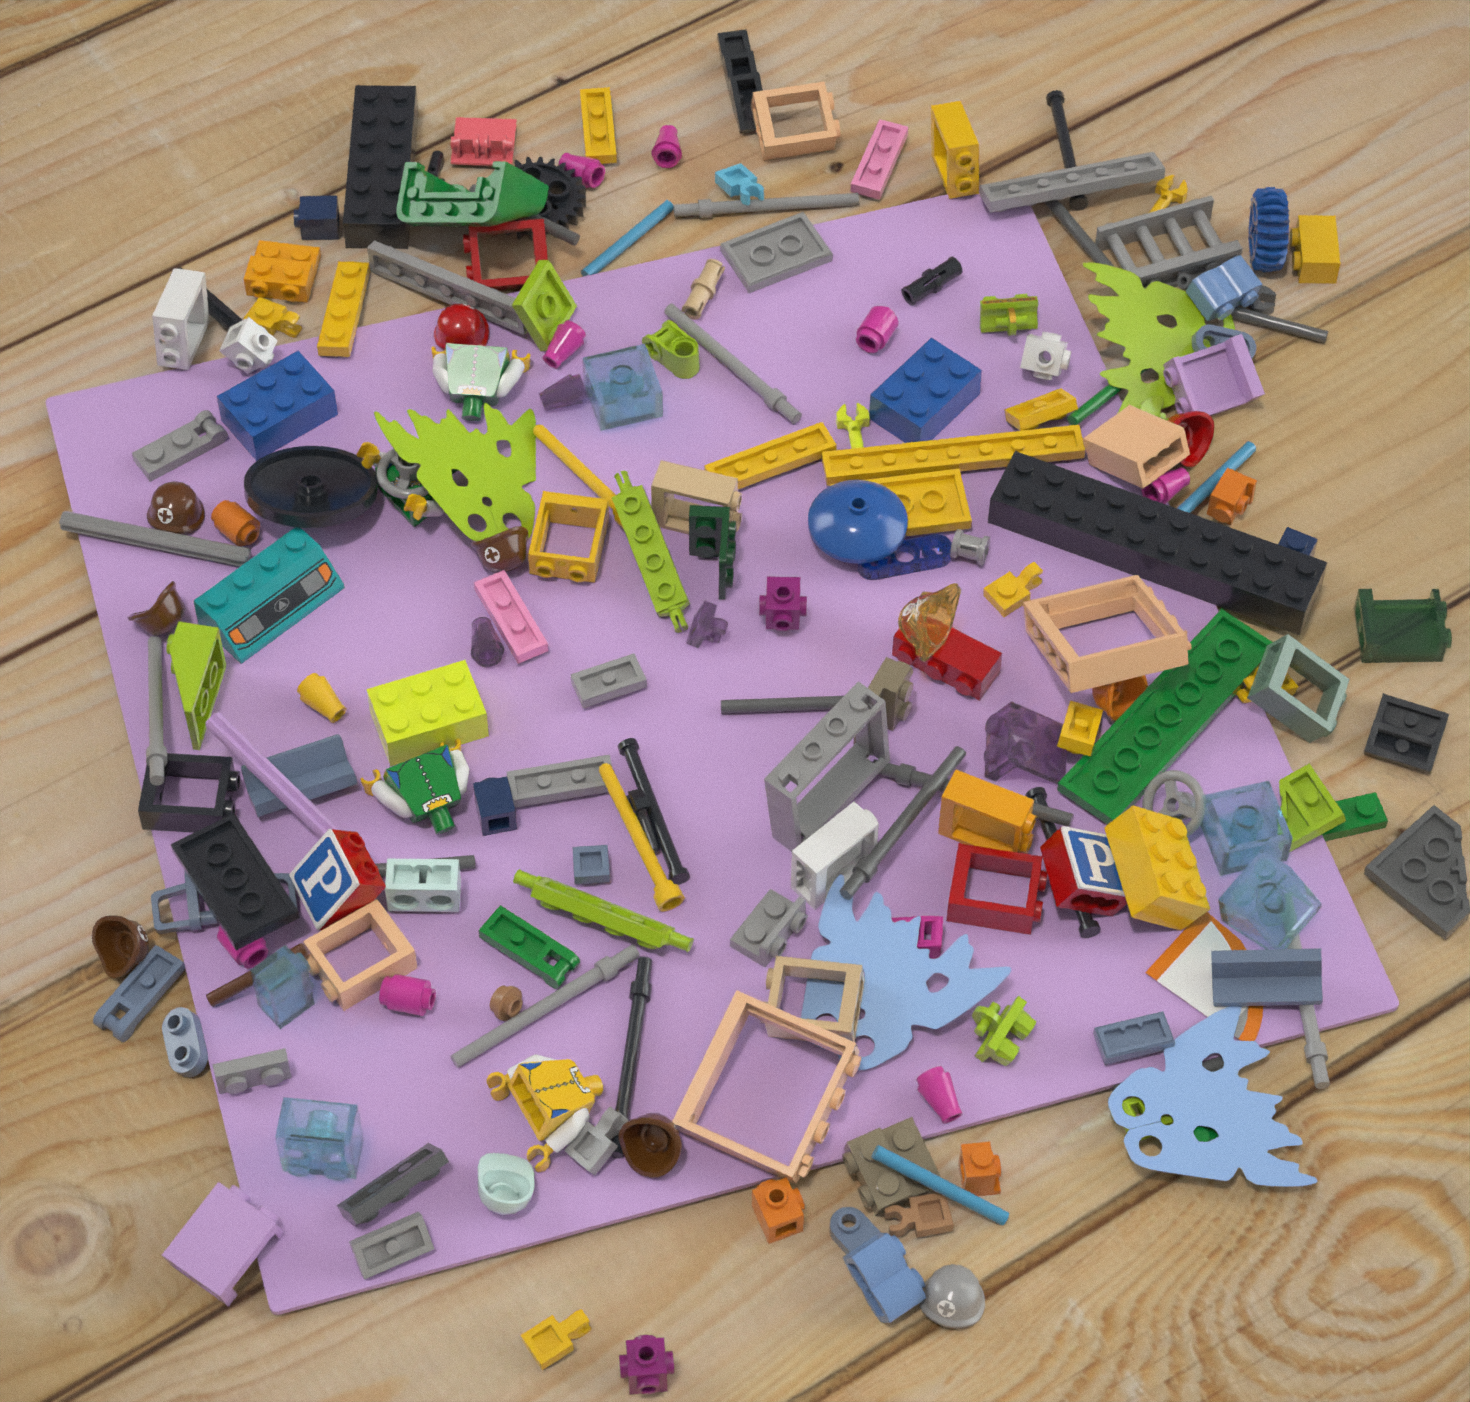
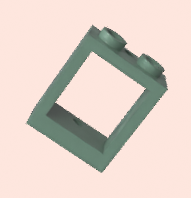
M1287 634L1267 645L1247 698L1311 743L1323 736L1327 737L1337 725L1336 717L1339 708L1346 700L1347 695L1345 692L1350 679ZM1289 667L1323 691L1316 713L1281 688Z

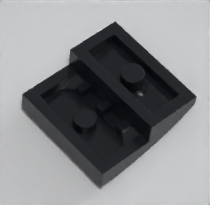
M1383 693L1364 753L1430 774L1449 713Z

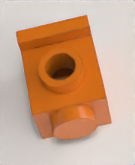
M1227 468L1210 495L1207 515L1219 522L1231 525L1236 515H1243L1248 504L1251 505L1257 480Z
M990 1141L961 1144L958 1166L962 1188L976 1196L1001 1194L999 1177H1001L1000 1158L998 1154H993Z

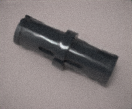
M951 256L934 269L928 268L923 271L920 278L901 289L905 301L909 305H914L931 292L937 293L942 290V285L963 272L960 262Z

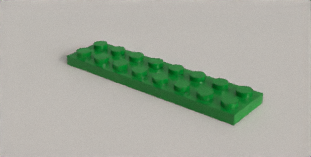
M1221 609L1190 642L1191 650H1188V665L1162 671L1093 746L1091 756L1083 755L1058 782L1057 790L1108 825L1138 802L1144 795L1149 783L1173 764L1232 700L1237 692L1244 687L1245 683L1243 680L1254 675L1256 669L1260 666L1267 645L1272 643L1271 640Z

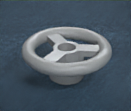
M394 448L380 459L376 471L377 480L387 493L402 499H407L410 494H418L420 496L428 494V491L423 486L408 489L411 481L417 479V471L421 466L420 464L406 462L397 454ZM390 463L394 464L397 471L400 472V480L397 487L387 478L386 471Z
M1178 770L1163 772L1156 776L1147 786L1143 796L1142 808L1153 811L1155 793L1160 786L1165 784L1166 799L1164 800L1163 808L1158 813L1181 820L1191 818V821L1185 826L1187 837H1189L1199 828L1205 816L1206 799L1203 789L1194 777ZM1176 781L1187 785L1193 795L1189 792H1179ZM1176 801L1179 803L1178 810L1175 808Z

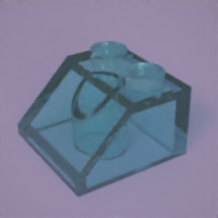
M1261 850L1218 899L1221 921L1266 950L1286 949L1322 907L1319 899L1290 866L1264 850Z

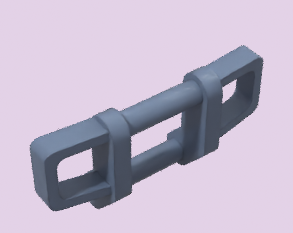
M185 870V883L156 891L151 895L154 928L158 934L190 929L191 931L202 930V926L218 924L211 911H200L199 893ZM274 873L280 883L288 885L289 897L298 909L296 890L289 873ZM186 893L189 919L162 923L159 909L160 902Z

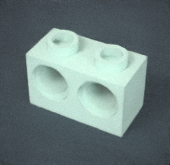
M387 858L385 894L388 911L459 912L461 894L459 859Z

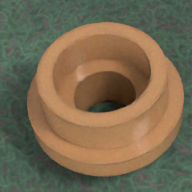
M503 985L498 987L493 993L489 1004L490 1010L494 1012L495 1017L501 1021H507L516 1016L522 1008V992L515 986L507 987Z

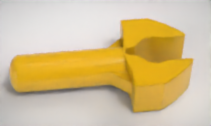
M1174 175L1165 176L1164 179H1160L1155 188V193L1159 194L1160 197L1148 213L1165 209L1171 202L1183 204L1188 192L1186 181L1183 180L1179 188L1169 191L1173 185Z

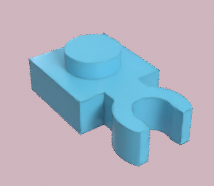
M740 163L715 172V183L730 197L740 195V201L744 205H750V196L757 197L760 201L764 200L763 186L757 183V177L743 164Z

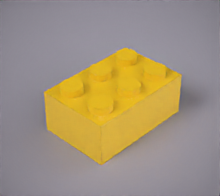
M1133 805L1104 827L1132 918L1181 931L1210 910L1206 888L1201 881L1196 865L1197 860L1192 853L1187 837V829L1181 819Z

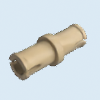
M708 259L699 278L695 279L691 284V293L682 306V312H685L684 314L690 319H699L706 303L716 293L715 286L725 271V267L722 266L723 264L716 259Z

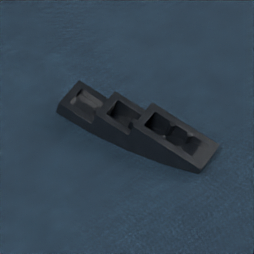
M747 29L717 33L721 62L739 132H754L756 127L751 109L753 92L763 91L760 73L757 72L754 53L750 48Z

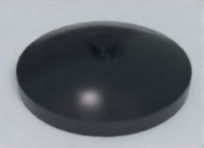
M326 446L291 447L270 453L250 466L244 477V496L248 506L256 514L271 522L299 528L328 527L351 521L370 509L377 497V475L373 467L370 469L364 468L362 465L363 458L342 449Z

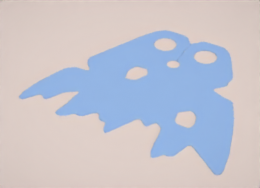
M842 874L838 875L828 892L818 924L821 935L831 943L818 947L812 952L811 960L857 964L863 967L865 983L861 1009L866 1014L863 1019L858 1020L856 1037L864 1035L870 1037L875 1043V1048L870 1055L861 1057L858 1070H867L878 1066L904 1051L913 1037L912 1025L938 1029L956 1019L991 993L1011 972L1009 966L970 969L968 966L974 948L968 943L967 934L959 937L939 958L930 959L929 949H917L921 917L917 916L910 922L905 920L893 922L891 910L884 905V899L878 892L874 893L869 906L859 921H856L852 912L853 897L847 900L839 892L844 885V876ZM934 973H941L947 976L949 982L944 988L935 993L929 992L926 981ZM807 978L801 1018L816 1020L819 1015L828 1013L833 1015L838 1022L845 982Z
M1241 1006L1226 1007L1189 1028L1175 1039L1174 1047L1164 1049L1165 1071H1160L1154 1067L1138 1069L1125 1079L1111 1093L1108 1099V1106L1116 1124L1129 1129L1124 1138L1127 1152L1131 1160L1141 1167L1221 1181L1230 1180L1234 1177L1237 1169L1241 1168L1247 1180L1256 1185L1296 1187L1317 1183L1315 1177L1299 1173V1164L1279 1160L1267 1152L1268 1150L1285 1146L1302 1145L1303 1142L1298 1135L1290 1133L1286 1125L1275 1122L1272 1119V1116L1276 1113L1274 1106L1283 1097L1248 1091V1079L1238 1076L1239 1069L1266 1057L1270 1053L1269 1050L1260 1048L1255 1041H1235L1233 1039ZM1218 1053L1224 1061L1223 1068L1215 1072L1205 1069L1202 1066L1203 1059L1211 1054ZM1129 1096L1140 1098L1145 1104L1144 1113L1138 1117L1127 1115L1122 1109L1123 1100ZM1164 1114L1171 1115L1174 1121L1173 1124L1164 1125L1160 1122L1161 1116ZM1197 1126L1210 1127L1217 1131L1219 1137L1209 1142H1199L1193 1131ZM1154 1136L1162 1143L1160 1154L1156 1156L1143 1154L1139 1149L1141 1138Z

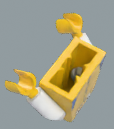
M536 1054L507 1069L508 1073L505 1075L500 1072H492L488 1075L486 1083L489 1088L500 1085L490 1092L492 1098L496 1101L505 1099L511 1091L539 1141L546 1140L547 1143L544 1146L534 1145L527 1151L528 1162L537 1155L544 1156L543 1160L534 1167L536 1172H543L550 1165L549 1155L554 1151L559 1153L577 1137L585 1123L589 1121V1112L595 1103V1097L601 1096L603 1093V1083L596 1074L583 1077L575 1062L570 1059L557 1060Z

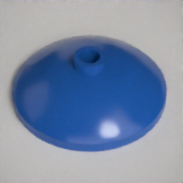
M847 480L827 487L814 499L808 513L809 533L817 547L828 556L847 563H871L889 556L901 545L907 532V512L899 497L887 487L867 480Z

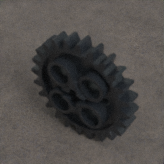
M539 156L537 162L534 163L530 157H526V164H521L518 160H514L515 167L549 186L545 206L538 215L569 229V224L576 226L578 224L577 217H583L584 215L583 208L586 207L585 186L582 185V178L575 177V169L566 171L565 162L555 166L554 158L548 163H543L542 156ZM532 231L517 232V239L520 240L524 234L529 235V240L532 241Z

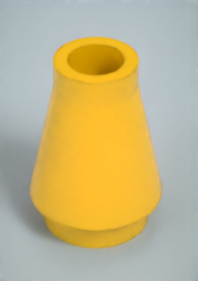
M312 673L297 688L300 701L328 718L332 723L338 721L347 710L325 676Z

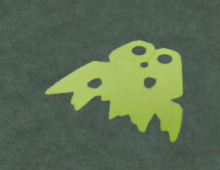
M1084 262L1083 267L1096 273L1095 281L1110 287L1119 295L1099 296L1088 294V299L1097 306L1099 313L1110 320L1105 324V330L1097 333V336L1124 346L1126 349L1123 356L1130 359L1128 366L1104 370L1099 374L1107 379L1111 386L1128 390V394L1118 413L1129 405L1137 408L1140 403L1151 398L1153 395L1164 397L1161 409L1174 405L1176 397L1172 387H1169L1165 382L1163 364L1174 357H1182L1194 353L1191 338L1197 330L1206 325L1205 317L1183 290L1159 281L1150 283L1144 289L1141 279L1133 272L1105 264ZM1164 314L1174 316L1177 326L1174 328L1163 326L1158 322L1157 316ZM1231 314L1222 319L1223 327L1235 330ZM1203 339L1204 346L1207 348L1211 347L1210 342ZM1152 368L1159 374V379L1152 383H1144L1140 375L1143 369Z
M484 403L483 408L487 424L486 434H482L477 428L471 433L468 432L449 409L446 411V418H442L440 424L435 423L428 416H421L416 411L408 409L407 413L414 424L419 439L406 432L396 420L388 422L379 412H374L375 419L391 446L406 462L421 465L417 471L418 481L468 538L477 542L508 530L503 523V515L506 513L516 515L521 521V526L528 530V538L531 536L535 517V503L532 500V496L522 489V486L536 481V436L533 433L536 419L532 409H528L512 425H509L498 409H493L487 403ZM507 440L510 443L511 455L509 457H505L498 452L497 441ZM451 469H457L463 473L468 479L467 487L457 486L452 478ZM482 498H490L492 505L489 507L484 505ZM471 514L480 515L486 522V529L482 532L473 530L468 524V516Z

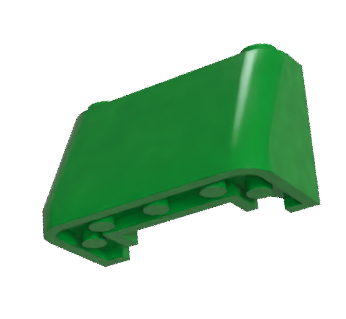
M493 161L492 168L495 170L486 178L477 177L475 192H469L462 185L449 184L425 171V166L418 162H405L396 213L402 222L410 226L489 227L533 216L541 212L547 200L549 186L506 161Z

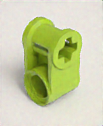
M666 320L662 323L661 329L652 335L647 334L642 338V345L647 354L652 359L661 363L676 377L688 379L694 377L699 372L698 342L681 330L675 322Z

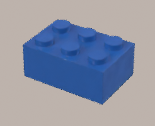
M931 337L870 394V420L904 443L933 440L980 395L982 370Z
M299 350L217 396L221 421L256 461L338 415L335 390Z

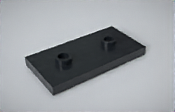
M234 813L170 844L174 855L235 950L300 918L298 909Z

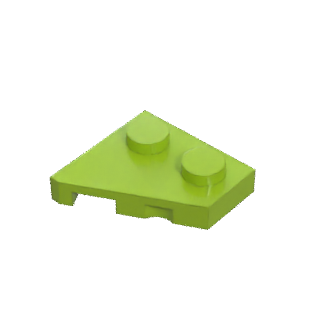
M1310 763L1279 780L1280 809L1283 826L1282 844L1286 853L1293 851L1346 821L1344 813Z

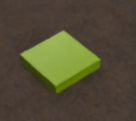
M539 260L511 305L540 351H547L557 326L569 320L577 307L549 260Z

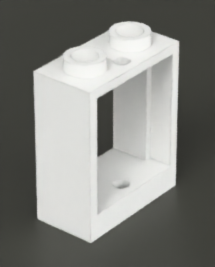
M173 269L152 315L157 366L189 370L209 324L205 272Z
M852 802L792 850L791 889L805 899L814 910L825 903L828 892L838 875L842 874L844 876L845 884L853 874L852 868L862 857L866 858L876 846L879 823L874 814L867 809L863 810L858 804Z

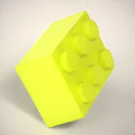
M466 660L367 689L370 714L390 766L441 747V742L452 748L455 747V739H460L462 745L489 736L487 713Z

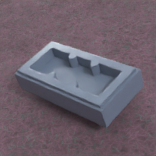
M1163 1011L1095 1027L1093 1031L1104 1065L1164 1051L1165 1048L1174 1047L1175 1040Z

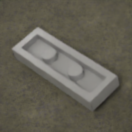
M610 755L507 771L514 807L608 792L599 773V767L604 763L612 766Z

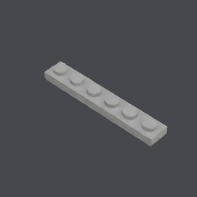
M1154 152L980 185V197L990 212H1001L1010 208L1032 206L1041 202L1062 200L1066 197L1082 194L1088 195L1097 191L1119 189L1123 186L1164 179L1165 167Z
M373 241L367 247L371 272L448 304L470 305L479 310L487 320L523 335L528 332L511 306L516 298L377 241Z

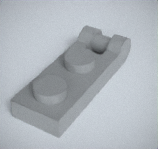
M204 410L193 421L132 453L133 461L151 482L221 445L227 439L228 433L221 425L216 424V418L210 411ZM206 432V435H204V436H202V437H199V436H198V435H200V434Z

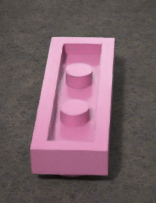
M879 119L851 182L850 192L880 200L908 136L907 126Z
M505 570L474 582L475 592L518 664L548 652V643Z

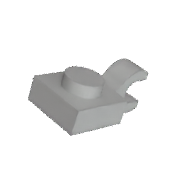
M610 1106L596 1126L587 1121L577 1137L570 1142L564 1151L586 1170L596 1175L618 1147L611 1139L619 1135L621 1127L629 1120Z

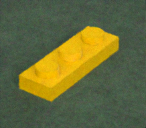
M610 87L580 89L585 157L598 159L601 164L617 163Z

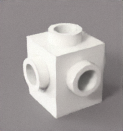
M248 317L229 328L219 351L230 359L236 367L249 374L259 368L264 369L271 363L274 357L272 352L278 340L269 334L264 327Z
M1042 332V336L1028 335L1020 368L1034 371V377L1052 380L1053 375L1059 376L1062 369H1068L1071 358V351L1066 350L1068 342L1060 341L1061 335L1050 332ZM1044 351H1047V352L1050 353V355H1051V360H1050V361H1049V360H1046V359L1044 358V356H1043V352H1044Z

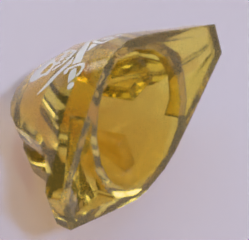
M957 583L950 584L936 592L923 591L920 596L909 601L899 614V629L908 642L915 646L916 654L923 662H926L945 643L951 631L961 594V588Z

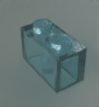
M286 945L250 970L258 1006L280 1030L315 1004L312 993L314 984L309 977L311 967L302 954L299 952L294 954Z

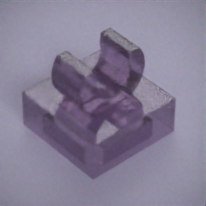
M706 600L703 602L693 617L686 644L699 648L705 638L712 643L718 644L720 642L721 635L726 633L728 622L721 618H714L717 605Z

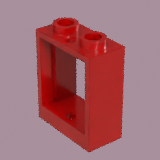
M544 219L512 221L489 227L468 226L469 234H463L464 254L471 253L472 265L466 266L467 278L496 290L522 288L529 275L481 279L477 235L532 231L536 266L539 260H548Z
M958 843L946 921L1031 935L1033 921L1040 922L1043 901L1036 900L1038 891L1045 892L1047 871L1041 870L1043 856ZM969 869L1029 877L1030 884L1026 908L965 898Z

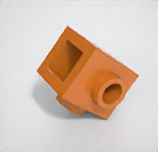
M787 1177L777 1181L775 1179L766 1180L752 1190V1208L768 1244L803 1232L804 1214L802 1210L805 1209L804 1201L798 1188H791Z

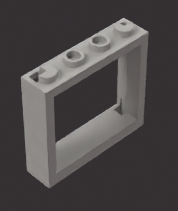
M859 681L764 778L772 837L791 852L844 810L890 762L886 702ZM856 736V743L797 804L796 798ZM870 755H874L878 760L873 763L867 758ZM790 781L797 785L791 793L785 788Z

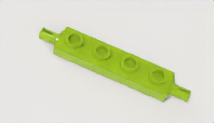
M620 471L623 480L619 473H616L614 476L620 493L612 497V500L655 610L659 617L670 616L676 633L682 632L678 620L685 631L689 626L682 610L690 602L643 485L632 486L627 471Z
M521 869L515 873L513 883L531 889L530 897L540 900V904L545 908L551 910L563 909L573 913L572 917L580 922L598 923L605 926L604 930L617 936L628 935L637 939L639 945L649 949L671 945L687 953L691 950L694 938L675 932L674 927L551 878L534 876Z

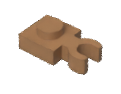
M940 1193L908 1198L909 1208L907 1209L898 1205H891L884 1209L885 1219L897 1218L900 1220L899 1224L889 1226L888 1233L890 1236L900 1237L908 1229L912 1228L915 1230L916 1238L953 1231L954 1223L947 1197Z

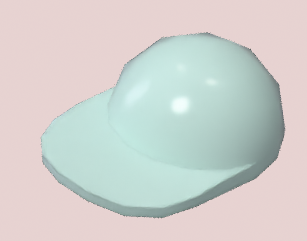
M488 1153L482 1156L478 1164V1194L481 1202L490 1211L500 1215L515 1214L524 1209L530 1201L535 1188L532 1165L526 1159L509 1154Z

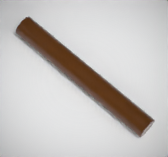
M300 943L206 994L208 1002L214 1007L308 956L305 946Z

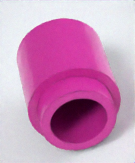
M874 306L871 308L857 329L856 343L862 350L876 353L884 348L899 324L894 311L886 306Z
M219 926L217 940L238 965H244L245 968L251 969L258 966L267 957L268 949L263 937L235 950Z
M395 974L393 977L386 976L382 981L379 993L380 1004L386 1005L389 1010L423 1016L427 1010L433 1008L436 998V990L431 988L429 980Z

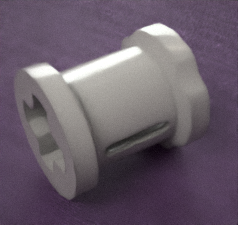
M957 529L951 545L950 557L956 559L960 556L976 560L978 565L983 566L987 558L991 539L989 536L979 538L964 534L963 530Z

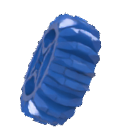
M1275 187L1258 188L1251 198L1248 247L1250 263L1254 270L1262 272L1280 271L1285 264L1286 254L1288 253L1290 220L1287 195L1283 189H1275Z

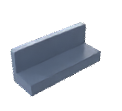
M339 734L266 757L309 800L358 784L355 772L347 759L343 740ZM245 765L241 766L249 800L257 817L287 808Z
M1321 948L1211 951L1213 1005L1216 1007L1320 1005L1323 1003Z

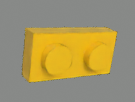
M1060 388L1004 409L1006 421L1018 430L1023 431L1035 429L1038 427V424L1049 420L1062 419L1067 416V413L1078 410L1076 398Z
M1070 700L1057 747L1066 749L1072 754L1091 756L1103 710Z

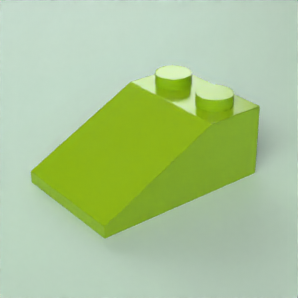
M178 621L175 633L170 634L168 637L166 652L171 655V673L175 674L193 750H200L207 729L206 721L211 717L226 670V662L218 627Z

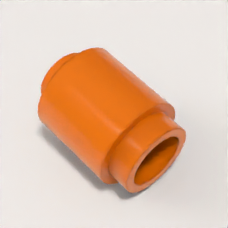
M224 500L214 508L211 514V520L214 522L215 528L237 546L243 547L254 543L260 534L259 520L237 502Z

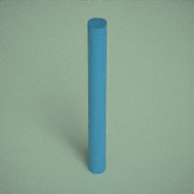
M665 200L582 269L581 275L584 277L600 272L674 210L673 204L669 200Z
M1250 441L1246 442L1183 501L1177 509L1191 513L1213 492L1225 470L1230 468L1235 471L1256 451V446Z
M877 1145L873 1151L872 1159L1002 1226L1006 1223L1009 1212L880 1145Z

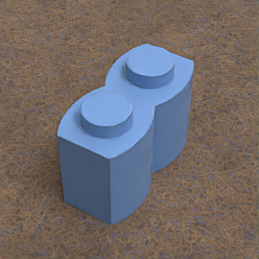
M1239 255L1193 279L1185 292L1207 321L1215 318L1222 320L1229 316L1235 307L1240 305L1247 307L1255 302L1259 297L1257 293L1263 284L1243 257Z
M878 1233L843 1257L850 1274L861 1288L866 1301L881 1323H891L926 1299L923 1291L925 1287L923 1278L916 1269H910L907 1266L903 1257L906 1255V1251L901 1241L896 1236H890L888 1233Z

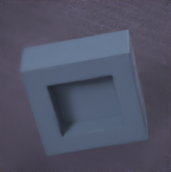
M608 845L572 847L575 884L610 882Z

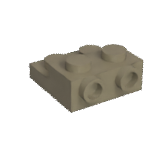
M886 657L868 689L885 700L887 728L894 731L900 720H906L912 707V702L908 700L914 683L910 682L913 669L905 662L895 661ZM856 736L854 737L853 745L856 743Z
M912 1117L882 1130L881 1128L875 1129L846 1142L844 1147L845 1153L842 1154L843 1162L850 1174H856L861 1185L858 1187L859 1196L866 1208H872L875 1216L883 1213L884 1209L888 1206H899L908 1202V1198L922 1196L933 1191L872 1159L873 1151L877 1145L940 1176Z

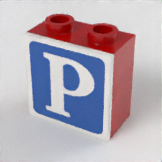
M1062 826L1040 846L1057 907L1114 916L1127 904L1106 834Z
M328 829L289 874L316 930H324L368 905L386 888L379 874L378 867L365 847L363 838L358 832Z

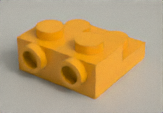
M259 240L255 255L250 256L244 276L246 295L257 298L308 303L321 258L320 247Z

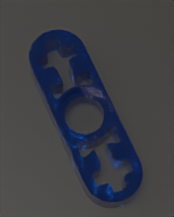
M941 534L903 540L901 545L889 555L890 564H888V558L886 559L885 557L874 561L875 564H878L877 566H872L871 563L857 564V570L860 576L867 580H879L942 568L951 561L950 551L952 543L949 538ZM933 548H937L938 551H939V552H942V553H941V554H936L935 550H932V549H933ZM920 550L922 551V556H924V558H920ZM901 552H907L913 555L914 559L910 562H901L896 558V555Z

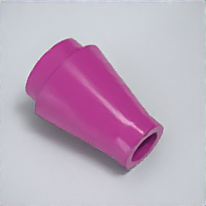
M664 125L660 128L658 138L651 153L655 163L662 168H672L682 158V151L677 136L678 132L672 125Z
M564 153L559 160V165L563 162L566 163V171L575 169V177L582 178V185L585 188H596L604 179L605 167L598 159Z
M570 320L559 324L546 353L542 357L544 362L550 367L558 369L568 357L584 344L585 331L578 324Z
M1181 467L1176 470L1167 471L1145 488H1141L1143 497L1166 504L1182 488L1190 484L1189 473Z
M937 1066L917 1077L916 1081L919 1084L917 1090L939 1115L943 1124L952 1122L963 1114L958 1104L950 1072H945L942 1066Z

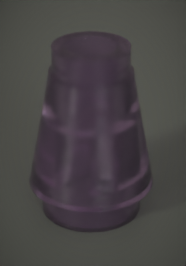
M571 373L538 393L545 411L582 404V400L589 398L580 374L572 376Z
M479 617L471 624V657L478 665L491 667L501 661L504 646L491 620L487 617Z

